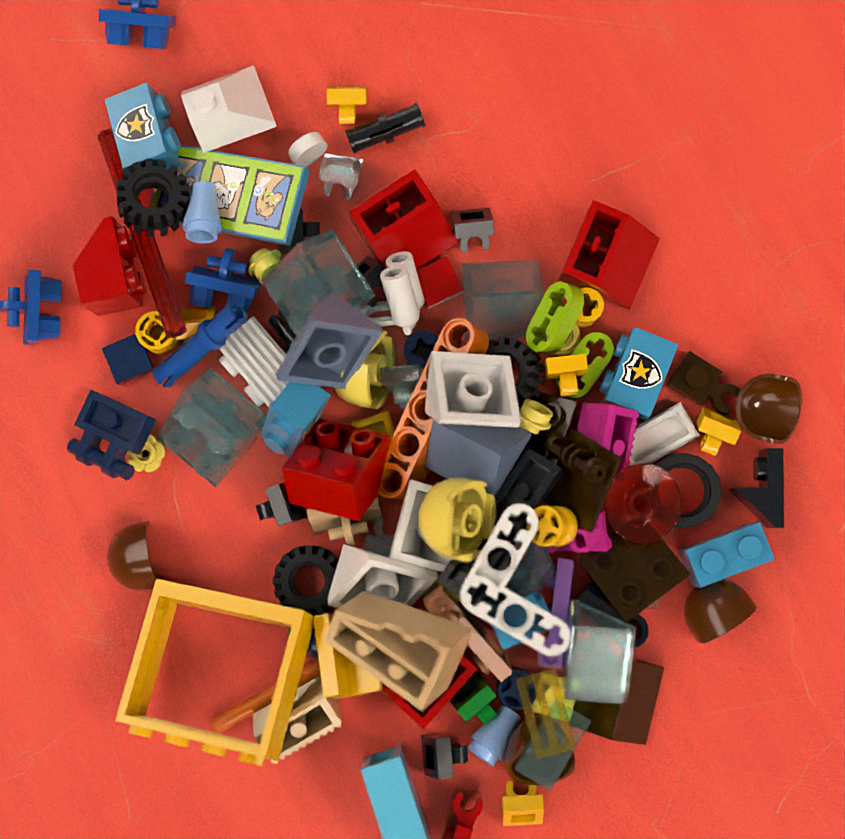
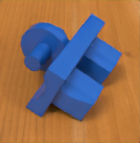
M118 0L119 5L131 6V11L99 9V21L105 22L107 44L130 45L131 25L144 26L143 47L166 49L169 28H176V16L145 13V7L157 9L159 0Z
M226 248L222 258L209 255L207 266L219 269V271L195 265L192 271L186 272L185 283L191 284L190 304L210 308L214 303L215 292L221 291L229 293L227 304L231 301L237 303V307L232 312L239 306H242L247 314L253 299L261 292L262 284L258 280L232 274L233 272L245 275L247 271L246 263L235 261L234 249Z
M28 270V275H25L24 302L20 301L19 287H8V300L0 301V312L7 313L8 327H19V313H24L23 345H36L39 340L45 341L60 337V316H42L39 314L40 302L59 303L61 301L62 281L41 277V271Z

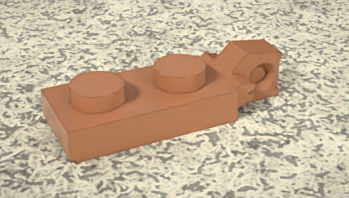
M438 586V588L423 599L429 613L474 628L467 645L475 653L473 659L485 674L492 672L500 682L512 674L507 654L472 614L464 608L463 604L460 601L457 602L444 586Z

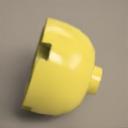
M383 331L360 369L354 373L346 384V389L334 388L338 396L346 402L372 409H379L384 405L391 389L384 387L386 372L394 376L395 370L394 341L392 337L385 336L388 332Z
M449 478L434 485L426 494L419 508V527L424 541L437 554L449 559L466 562L479 557L482 550H479L478 547L483 539L488 540L494 531L496 520L495 499L493 494L486 493L484 487L488 485L485 482L466 478Z

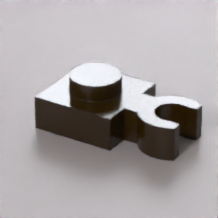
M691 351L686 354L667 384L699 406L703 404L706 398L710 399L714 410L723 415H727L731 411L721 401L723 393H729L737 398L741 391L735 385H722L717 381L723 372Z

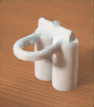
M401 251L390 255L386 259L387 269L380 274L387 301L376 302L377 305L375 307L368 305L360 312L368 317L370 314L378 311L390 310L391 316L370 319L381 327L397 325L403 328L405 335H410L413 328L417 326L419 309L424 304V296L412 254L407 251Z

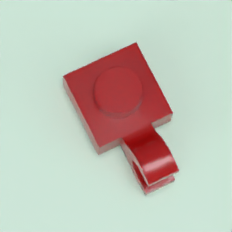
M458 790L454 794L452 804L457 818L453 827L446 826L442 839L471 838L475 820L483 810L482 798L477 797L475 806L472 809L466 810L460 805L463 791Z

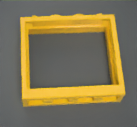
M156 579L115 721L131 725L129 729L131 734L151 738L153 731L166 734L164 742L187 748L189 741L193 740L203 743L201 751L225 757L227 749L241 752L239 761L263 766L265 759L279 761L314 627L313 616L304 610ZM177 604L291 629L261 744L146 716Z

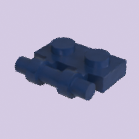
M90 390L74 424L85 431L81 440L73 438L69 441L67 451L75 455L77 461L87 466L94 464L100 467L101 472L111 478L121 477L129 480L134 475L135 468L126 463L125 456L128 451L137 455L141 454L157 419ZM102 439L110 442L106 453L101 451L99 446Z

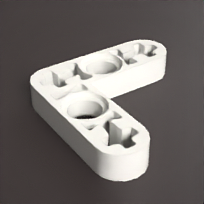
M514 504L503 513L463 583L460 591L461 602L470 613L547 656H557L568 648L571 641V633L567 624L505 588L538 528V517L535 511L527 505ZM521 513H524L528 516L526 523L531 526V529L529 531L523 529L519 531L514 542L521 543L522 546L520 550H516L512 544L497 539L500 532L508 537L513 526L508 519L511 515L518 518ZM495 548H504L511 555V564L503 571L493 570L487 562L488 554ZM481 584L487 586L486 595L497 601L498 593L507 597L499 605L495 619L487 615L492 610V607L488 604L480 602L477 607L470 604L472 596L467 593L470 587L478 589ZM511 604L521 605L527 612V621L520 628H511L503 620V612ZM535 614L543 617V620L538 624L542 628L550 630L554 625L561 629L558 635L563 639L561 646L553 644L550 649L546 648L543 645L545 638L535 631L532 640L523 635L532 626Z

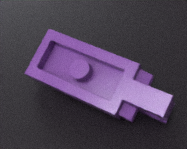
M559 557L557 565L550 564L547 588L554 589L553 604H546L550 614L568 625L575 561L570 558ZM553 625L549 630V637L543 643L546 648L550 649L553 644L562 645L563 639L558 636L561 629ZM537 651L538 666L561 669L564 652L557 656H547Z

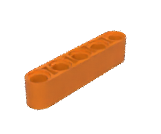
M455 318L446 323L433 351L485 354L489 345V336L481 326L463 318ZM470 331L469 342L464 347H461V337L465 332ZM430 357L391 438L378 492L382 497L404 501L409 481L414 480L425 483L430 472L424 466L434 420L433 418L429 419L425 413ZM418 438L419 448L414 455H412V442L414 441V439ZM398 474H401L402 484L396 491L394 485L395 478Z

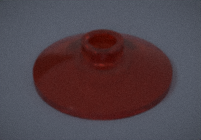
M647 463L633 464L620 470L615 475L604 502L605 515L612 529L625 540L640 544L653 543L667 536L676 526L682 508L681 493L673 477L661 467ZM636 496H640L643 499V507L638 511L633 507V499Z

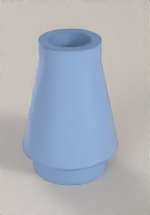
M207 181L193 183L192 194L182 224L183 230L186 231V238L195 243H212L217 240L218 233L222 231L216 198V186Z
M503 704L496 712L497 716L486 725L483 724L470 737L472 742L467 747L470 752L494 767L498 760H503L508 740L522 719L517 713Z

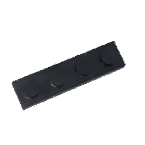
M528 448L494 497L496 504L494 529L503 513L514 504H524L533 510L542 506L564 473L561 467ZM521 513L518 518L511 515L508 521L513 526L509 536L506 537L500 532L497 539L507 541L514 546L516 544L514 541L521 529L525 530L527 527L528 516L524 513ZM483 539L478 549L483 550L488 540ZM504 548L491 550L487 557L489 566L497 571L509 552ZM478 557L470 562L451 559L437 581L460 597L462 585ZM481 584L478 589L469 588L467 593L472 596L471 605L475 604L485 589V585Z

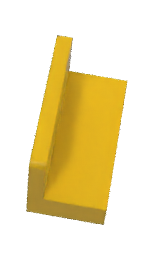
M323 614L313 616L323 696L325 698L342 699L381 691L383 687L380 680L324 641L334 615Z

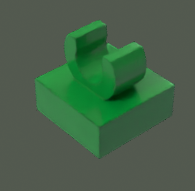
M478 671L450 699L456 711L466 722L476 714L486 725L497 716V713L489 704L497 695Z

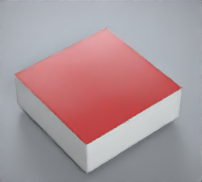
M448 256L417 269L424 301L428 309L463 293L461 284Z

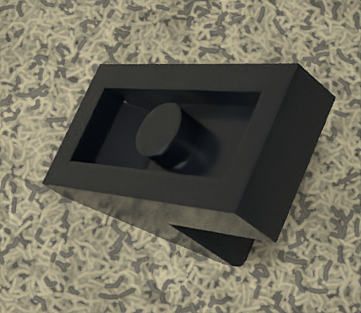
M784 448L759 450V457H755L753 461V477L755 481H759V488H729V490L766 528H784Z

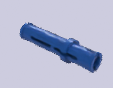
M231 301L211 320L206 319L202 321L193 336L153 369V377L156 382L161 384L168 377V380L163 383V387H172L180 377L213 349L218 350L226 344L227 337L247 322L248 316L243 307L239 306L232 312L237 307V303Z

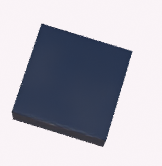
M136 334L102 348L118 385L151 372L154 369L146 348L138 342Z

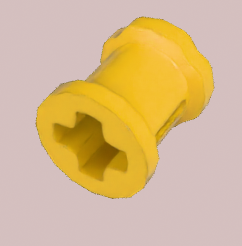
M586 287L581 288L586 306H593V309L587 316H584L583 311H581L575 322L577 327L580 328L591 326L604 310V301L600 293Z

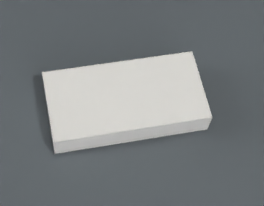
M681 402L635 427L637 432L633 434L635 440L632 444L634 447L630 450L632 456L629 458L631 463L628 465L630 475L700 436Z

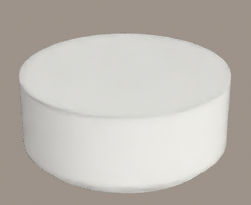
M309 132L292 144L288 156L295 165L306 167L319 159L326 151L328 145L319 132Z

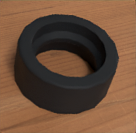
M688 453L666 456L656 462L646 474L642 489L644 503L651 515L662 524L675 528L698 526L708 520L717 509L721 496L720 480L712 465L700 456ZM672 469H690L698 474L703 482L705 491L703 501L697 509L690 513L678 514L671 512L660 500L658 491L660 481Z

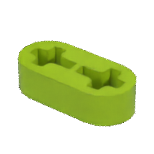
M560 281L555 282L547 289L526 331V341L532 350L545 354H555L562 348L584 306V295L579 287ZM563 295L564 298L568 300L565 307L563 302H561V298ZM545 329L546 333L549 335L547 341L546 338L542 336Z
M601 332L587 334L571 355L586 353L587 357L590 352L589 348L586 347L587 342L594 345L599 341L603 344L601 351L605 354V357L597 356L590 365L587 364L588 370L579 380L580 384L583 385L582 390L578 388L577 395L563 396L568 400L582 398L591 389L614 354V345L606 334ZM555 379V386L560 394L559 380Z

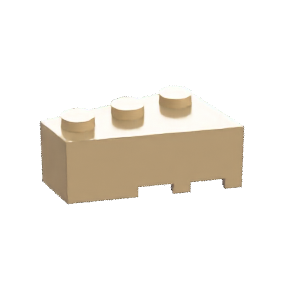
M362 591L335 611L324 641L423 711L448 689L474 628Z

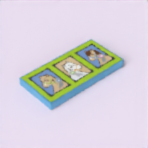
M181 145V149L177 151L181 164L177 167V176L181 173L185 176L186 185L188 184L189 200L192 194L193 183L207 181L216 186V198L222 226L220 233L291 246L310 173L308 168L214 150L203 153L201 148ZM154 188L149 208L163 207L169 199L167 194L163 190Z

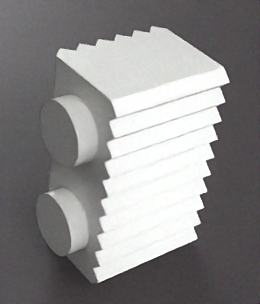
M253 316L227 338L226 344L220 348L224 355L218 360L233 377L240 373L249 383L244 388V391L258 407L265 402L270 408L289 383L278 381L275 376L286 354Z

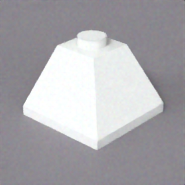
M254 65L184 90L181 93L190 124L203 153L277 127Z

